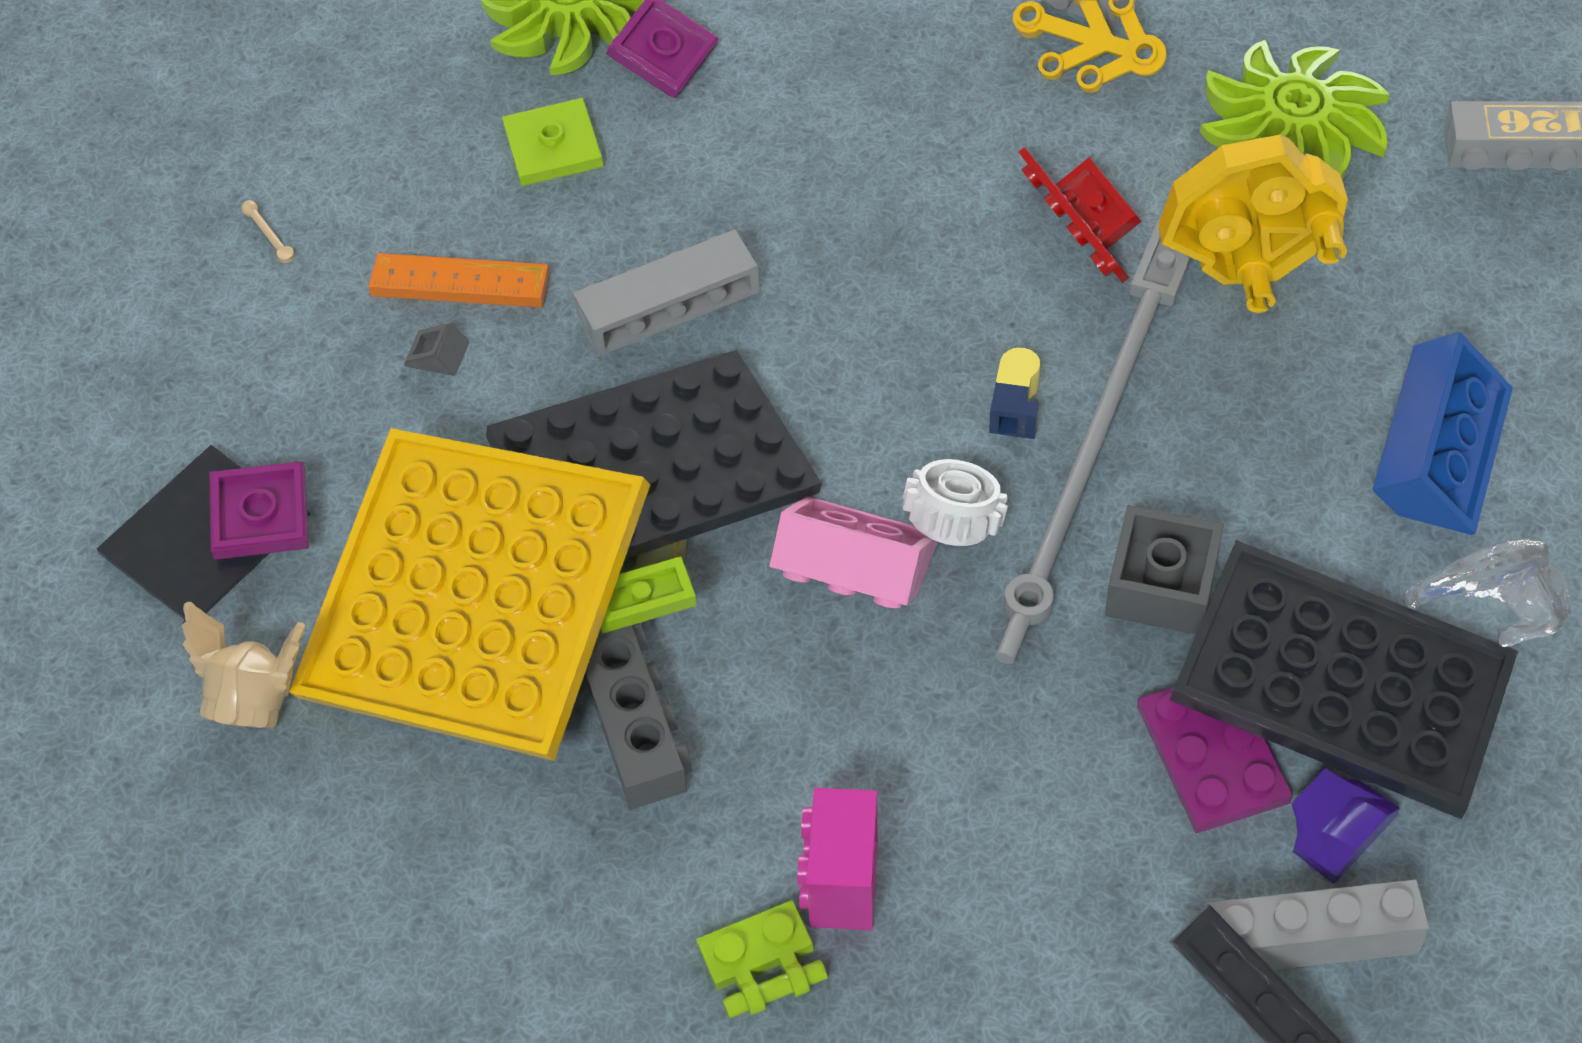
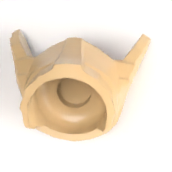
M192 602L185 603L183 609L186 622L182 624L186 640L183 642V646L190 654L189 660L196 668L195 673L203 678L201 717L217 723L238 727H276L279 710L284 698L289 694L296 656L299 652L305 624L297 622L284 641L277 658L266 646L258 642L245 641L241 644L227 647L224 624L208 616Z

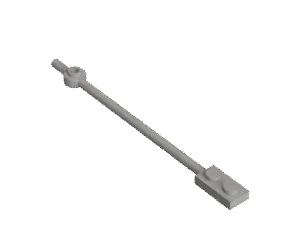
M1159 219L1131 283L1130 295L1139 297L1141 300L1029 574L1014 577L1005 588L1004 608L1010 617V621L995 655L997 660L1002 663H1014L1028 626L1043 622L1052 611L1053 589L1047 581L1157 306L1159 303L1171 307L1174 306L1191 263V257L1162 245L1158 228ZM1024 600H1032L1037 605L1026 607L1020 603Z

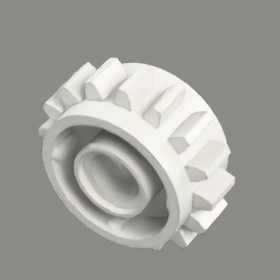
M945 459L928 463L922 470H914L912 478H908L906 482L902 508L910 512L909 520L917 530L928 538L948 545L969 546L984 541L989 534L993 536L997 534L998 528L1002 527L1008 508L1006 505L1008 497L1006 494L1000 493L998 481L985 469L969 462Z

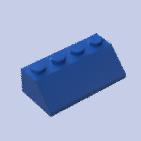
M1461 332L1413 346L1373 491L1398 516L1473 535L1476 534L1513 387Z

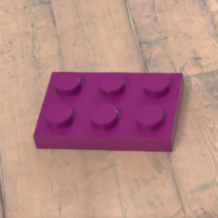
M1174 687L1138 698V711L1196 834L1291 804L1293 795L1265 739L1170 701L1169 699Z

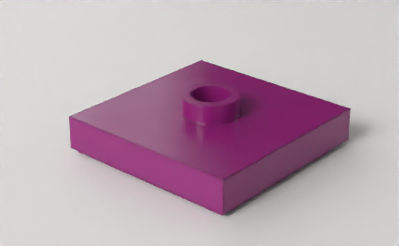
M644 0L609 45L606 55L668 96L676 98L716 46L719 37L663 0Z
M303 461L209 472L211 553L214 560L309 549L306 469Z

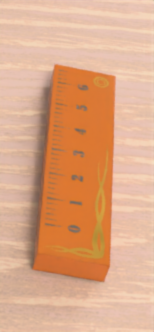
M377 253L368 288L370 295L375 297L543 308L550 270L548 264Z

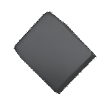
M452 323L419 330L404 365L410 368L456 376L470 342Z

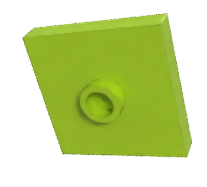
M583 98L502 116L504 130L521 186L604 167L602 155Z

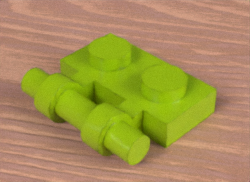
M793 900L696 939L697 947L716 991L735 983L740 991L722 999L729 1019L749 1012L751 1016L766 1010L765 1004L792 993L795 998L810 992L809 986L828 979L820 959L803 966L797 961V958L814 950L813 943ZM779 965L784 973L760 984H757L752 977Z

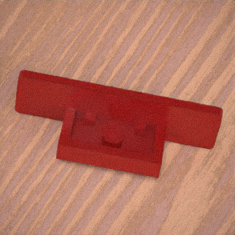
M1024 146L1018 151L1027 163L1021 171L1036 189L1042 185L1047 188L1050 193L1043 199L1059 218L1065 213L1070 217L1073 222L1066 226V228L1082 247L1087 243L1093 246L1096 251L1089 257L1104 276L1107 277L1113 272L1124 283L1129 277L1107 249L1142 221L1090 157L1055 184Z

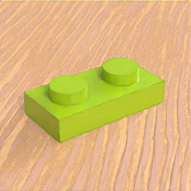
M676 557L619 574L600 628L602 634L697 606L696 595L682 557Z

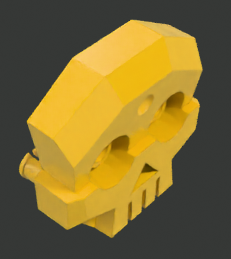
M1275 135L1222 145L1175 180L1159 220L1158 228L1162 245L1200 261L1202 271L1223 285L1243 284L1248 310L1254 313L1268 311L1265 297L1267 298L1268 306L1271 308L1276 302L1270 282L1278 281L1315 254H1317L1318 260L1324 264L1339 262L1336 248L1341 258L1346 256L1347 248L1342 236L1344 235V213L1348 198L1341 175L1317 156L1307 153L1303 155L1288 137Z

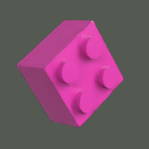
M814 788L813 806L803 807L801 838L804 839L803 855H799L797 875V884L800 887V909H809L810 927L873 930L878 850L877 791Z

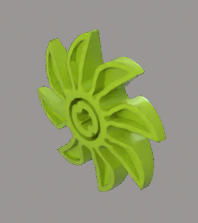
M480 0L482 9L492 20L509 28L490 40L491 47L500 53L521 58L546 54L555 38L561 37L550 66V75L570 73L586 64L593 53L590 32L597 33L603 41L610 45L630 20L629 13L634 14L644 2V0Z
M1263 40L1250 47L1246 52L1241 71V82L1208 70L1205 81V94L1210 106L1224 120L1201 124L1200 133L1217 148L1237 142L1283 135L1288 137L1303 155L1304 152H1307L1322 159L1336 170L1343 180L1350 162L1351 146L1384 158L1388 142L1387 134L1382 122L1367 107L1388 103L1390 95L1374 80L1354 72L1337 71L1329 76L1328 79L1319 80L1339 56L1340 50L1330 47H1309L1297 51L1291 56L1287 74L1279 71L1278 66L1274 63L1267 42Z

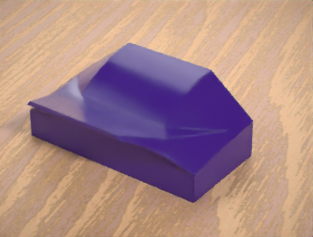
M1325 768L1291 804L1296 817L1298 831L1293 853L1335 884L1398 816L1400 808L1360 780L1346 779Z

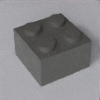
M1127 505L1108 584L1105 616L1197 634L1209 603L1224 524Z

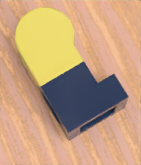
M1013 348L1003 354L999 364L990 408L989 433L1035 439L1039 402L1029 400L1036 394L1039 388L1040 359L1032 350Z

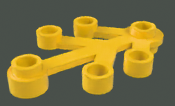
M1073 0L1077 5H1080L1090 28L1045 13L1044 8L1034 1L1020 4L1013 13L1015 28L1024 38H1036L1045 32L1081 44L1060 55L1055 52H1048L1042 55L1038 62V68L1045 79H1059L1065 71L1104 53L1120 57L1100 68L1095 65H1085L1078 71V85L1081 90L1088 93L1099 91L1103 84L1129 72L1138 76L1154 75L1162 69L1166 62L1167 53L1165 45L1158 37L1144 33L1134 11V0H1128L1129 4L1122 9L1114 6L1117 0H1108L1111 13L1121 19L1129 40L1112 35L1096 0ZM1029 11L1036 13V17L1032 21L1026 22L1022 20L1025 13ZM1142 49H1150L1153 52L1147 59L1137 57ZM1056 61L1059 63L1055 71L1048 72L1044 70L1048 62ZM1088 74L1098 76L1096 82L1090 85L1083 83V79Z

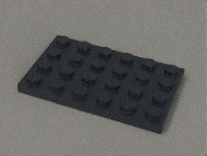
M737 350L487 426L486 438L492 448L644 477L650 484L625 559L798 502L806 496L811 497L820 493L822 485L817 474Z
M1236 540L1169 700L1462 819L1468 809L1518 651Z

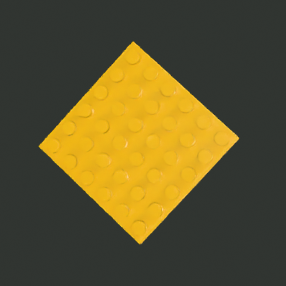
M390 428L289 693L299 699L555 761L650 484L641 476Z

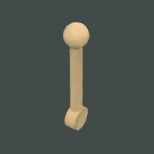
M245 201L241 209L243 214L252 217L275 247L278 260L282 263L291 262L295 257L293 248L284 246L258 213V205L255 201Z

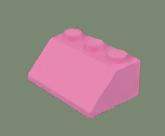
M806 496L781 512L769 567L783 570L782 575L793 581L810 582L811 579L828 583L827 588L835 593L855 595L856 592L874 596L873 602L888 608H901V605L907 606L917 597L938 542L923 535L913 525Z

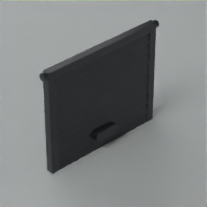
M213 445L206 448L96 548L98 554L184 620L183 607L185 603L192 602L204 613H207L270 553L214 560L211 553L209 472L239 469L242 467Z

